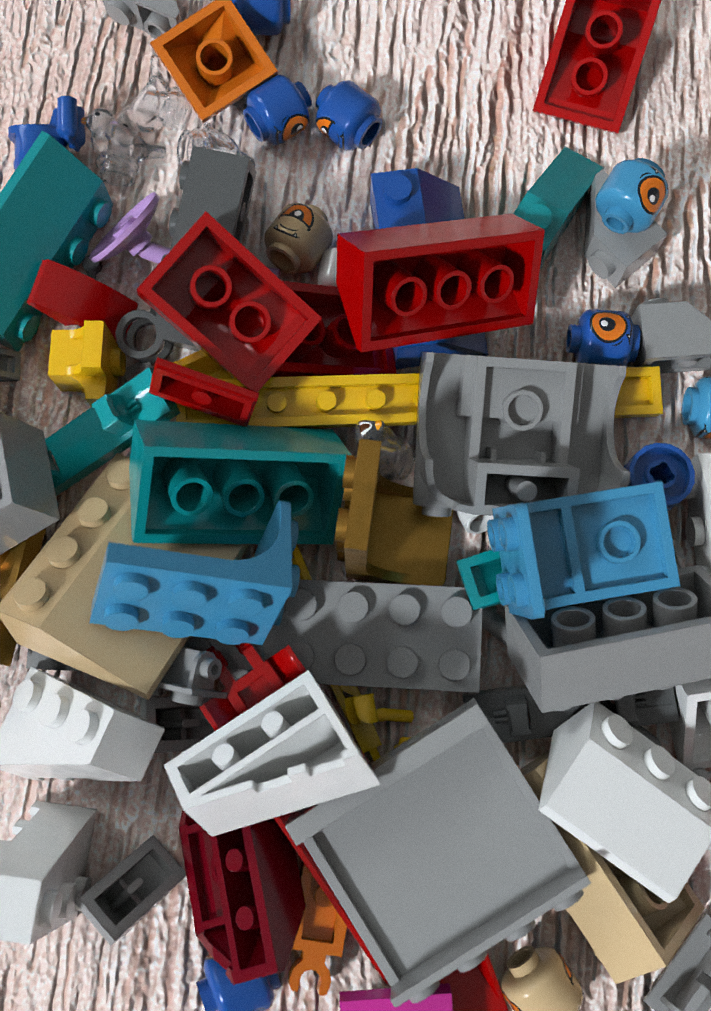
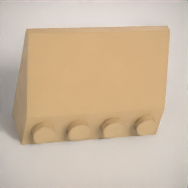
M117 453L0 602V619L17 644L149 700L190 636L172 638L164 635L162 632L139 629L117 631L108 628L106 625L89 623L91 605L108 542L227 560H240L249 544L133 543L131 535L129 478L130 457Z

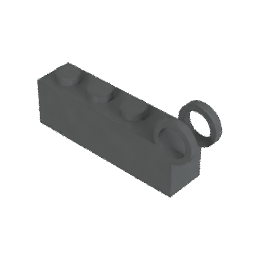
M197 146L192 147L190 161L185 160L180 170L179 187L183 190L180 207H175L170 216L169 234L173 237L170 251L205 211L240 243L242 242L257 174L250 157ZM152 308L150 312L134 310L127 313L121 318L116 328V341L119 348L126 355L142 363L150 362L153 365L157 357L166 360L172 353L174 346L194 351L200 350ZM133 321H135V322L130 326V328H129V330H128V332H127V336L125 337L126 330H127L128 326H129ZM154 325L156 329L155 342L147 350L138 351L136 347L138 332L145 326Z

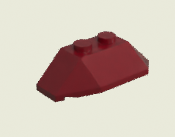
M182 810L178 828L197 938L213 959L226 970V976L233 985L285 971L306 908L294 847L274 818L212 837Z

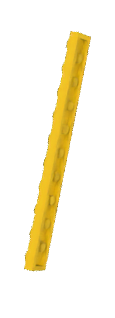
M660 366L627 367L626 377L618 394L614 418L657 417L663 414ZM419 373L271 377L258 391L259 397L248 425L316 429L360 427L361 422H369L372 424V427H375V421L378 420L382 421V426L417 425ZM235 378L220 379L247 389ZM176 403L180 414L176 416V422L237 425Z

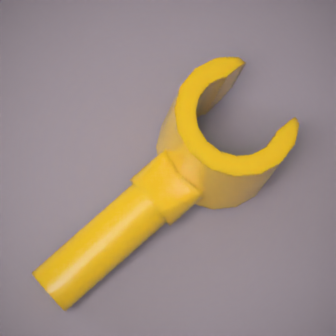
M374 693L344 698L347 720L351 725L372 724L383 721L411 723L414 719L412 710L385 707L376 709Z

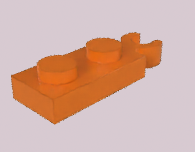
M302 861L300 879L306 908L292 948L301 950V956L290 966L288 982L291 991L298 992L301 975L305 971L314 970L319 974L317 992L321 996H326L331 985V975L325 964L326 955L342 957L347 926Z

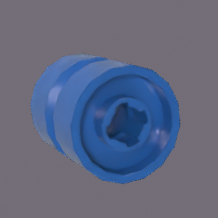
M654 443L644 446L624 466L625 469L630 471L628 486L663 482L667 511L690 494L695 483V470L690 458L681 449L667 443Z

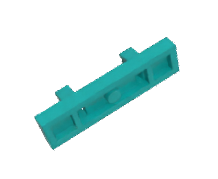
M148 367L111 394H105L92 403L91 408L45 439L56 496L106 464L117 453L120 454L131 447L134 420L170 421L180 414L175 402L149 393L154 368Z

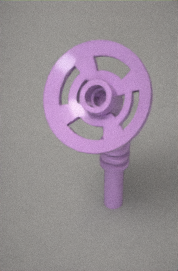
M153 192L135 205L97 244L89 259L96 263L127 250L132 256L138 254L143 259L159 264L163 255L170 252V248L151 242L150 240L153 236L146 229L156 212L160 196ZM267 267L280 279V269Z

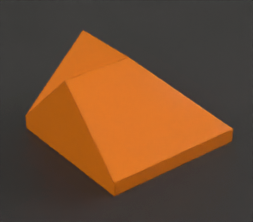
M214 0L150 42L151 47L202 123H205L249 94L252 90L278 75L274 64L231 0Z

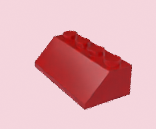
M511 213L338 233L336 284L357 350L362 353L532 325L545 229Z

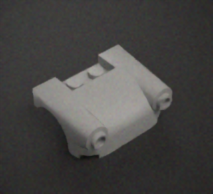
M420 352L412 503L422 506V514L427 516L450 517L452 509L473 515L493 516L492 509L502 506L628 487L630 471L625 469L619 462L614 443L615 408L620 388L626 377L627 366Z

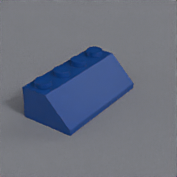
M418 168L371 174L370 206L374 229L465 219L460 189L450 182ZM485 332L393 347L396 369L419 367L420 352L488 356Z

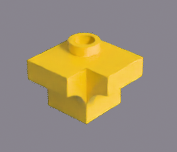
M84 320V326L78 329L52 330L48 376L61 392L84 393L85 400L92 407V403L105 394H111L117 390L118 376L125 375L126 355L119 348L104 321Z

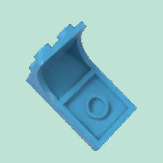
M662 481L493 508L494 519L487 522L489 543L493 552L499 551L503 572L496 575L498 597L502 606L508 605L510 614L537 619L543 618L545 611L553 608L680 586Z
M278 501L257 546L254 557L249 559L227 560L108 542L91 605L89 623L106 625L108 628L117 631L139 629L162 632L164 635L172 638L194 636L217 639L219 642L228 645L241 643L263 645L272 626L280 625L284 604L288 597H295L299 585L300 569L298 565L292 564V552L297 544L299 525L297 521L291 520V503Z

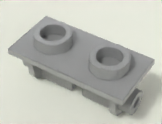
M183 647L176 657L174 665L172 663L152 695L163 696L164 689L171 690V701L194 706H202L204 697L226 698L227 693L213 690L214 681L219 678L222 671L221 661L216 659L212 652Z
M704 913L643 999L653 1010L708 1011L710 1009L711 916L707 913Z

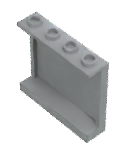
M474 698L369 764L381 785L297 810L290 815L285 824V828L296 846L302 842L306 846L391 986L390 1001L395 1008L409 999L412 1003H418L426 999L439 987L440 979L456 969L463 973L475 968L486 958L489 948L505 938L508 942L522 938L534 928L536 924L535 919L552 908L555 911H562L571 907L583 896L584 892L582 889L592 884L552 820L538 810L540 801Z

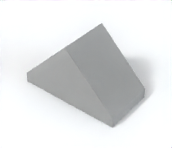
M150 697L149 700L140 698V717L165 729L154 753L186 751L215 732L200 710V706L171 701V697ZM204 697L203 704L212 697Z
M152 835L80 896L75 904L110 946H112L149 913L186 876V872L156 837Z

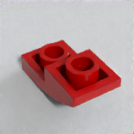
M49 259L42 261L27 300V304L65 326L77 325L83 327L84 320L104 321L115 340L116 328L121 318L127 313L137 310L139 305L113 288ZM132 323L128 326V328H127V330H126L125 337L127 336V332H128L130 326L132 325Z

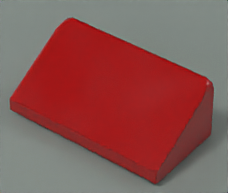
M159 357L155 361L149 393L243 427L248 426L259 397L257 392Z

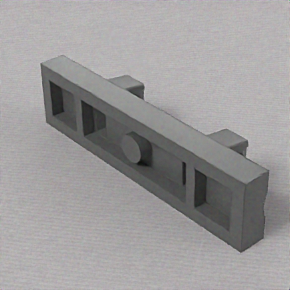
M526 685L480 690V693L464 692L462 695L464 704L473 698L476 700L502 743L552 737L553 730L588 705L575 706L565 711L542 713ZM674 687L665 690L657 689L637 693L614 700L616 714L623 717L632 727L679 721ZM610 700L599 701V703L611 711Z

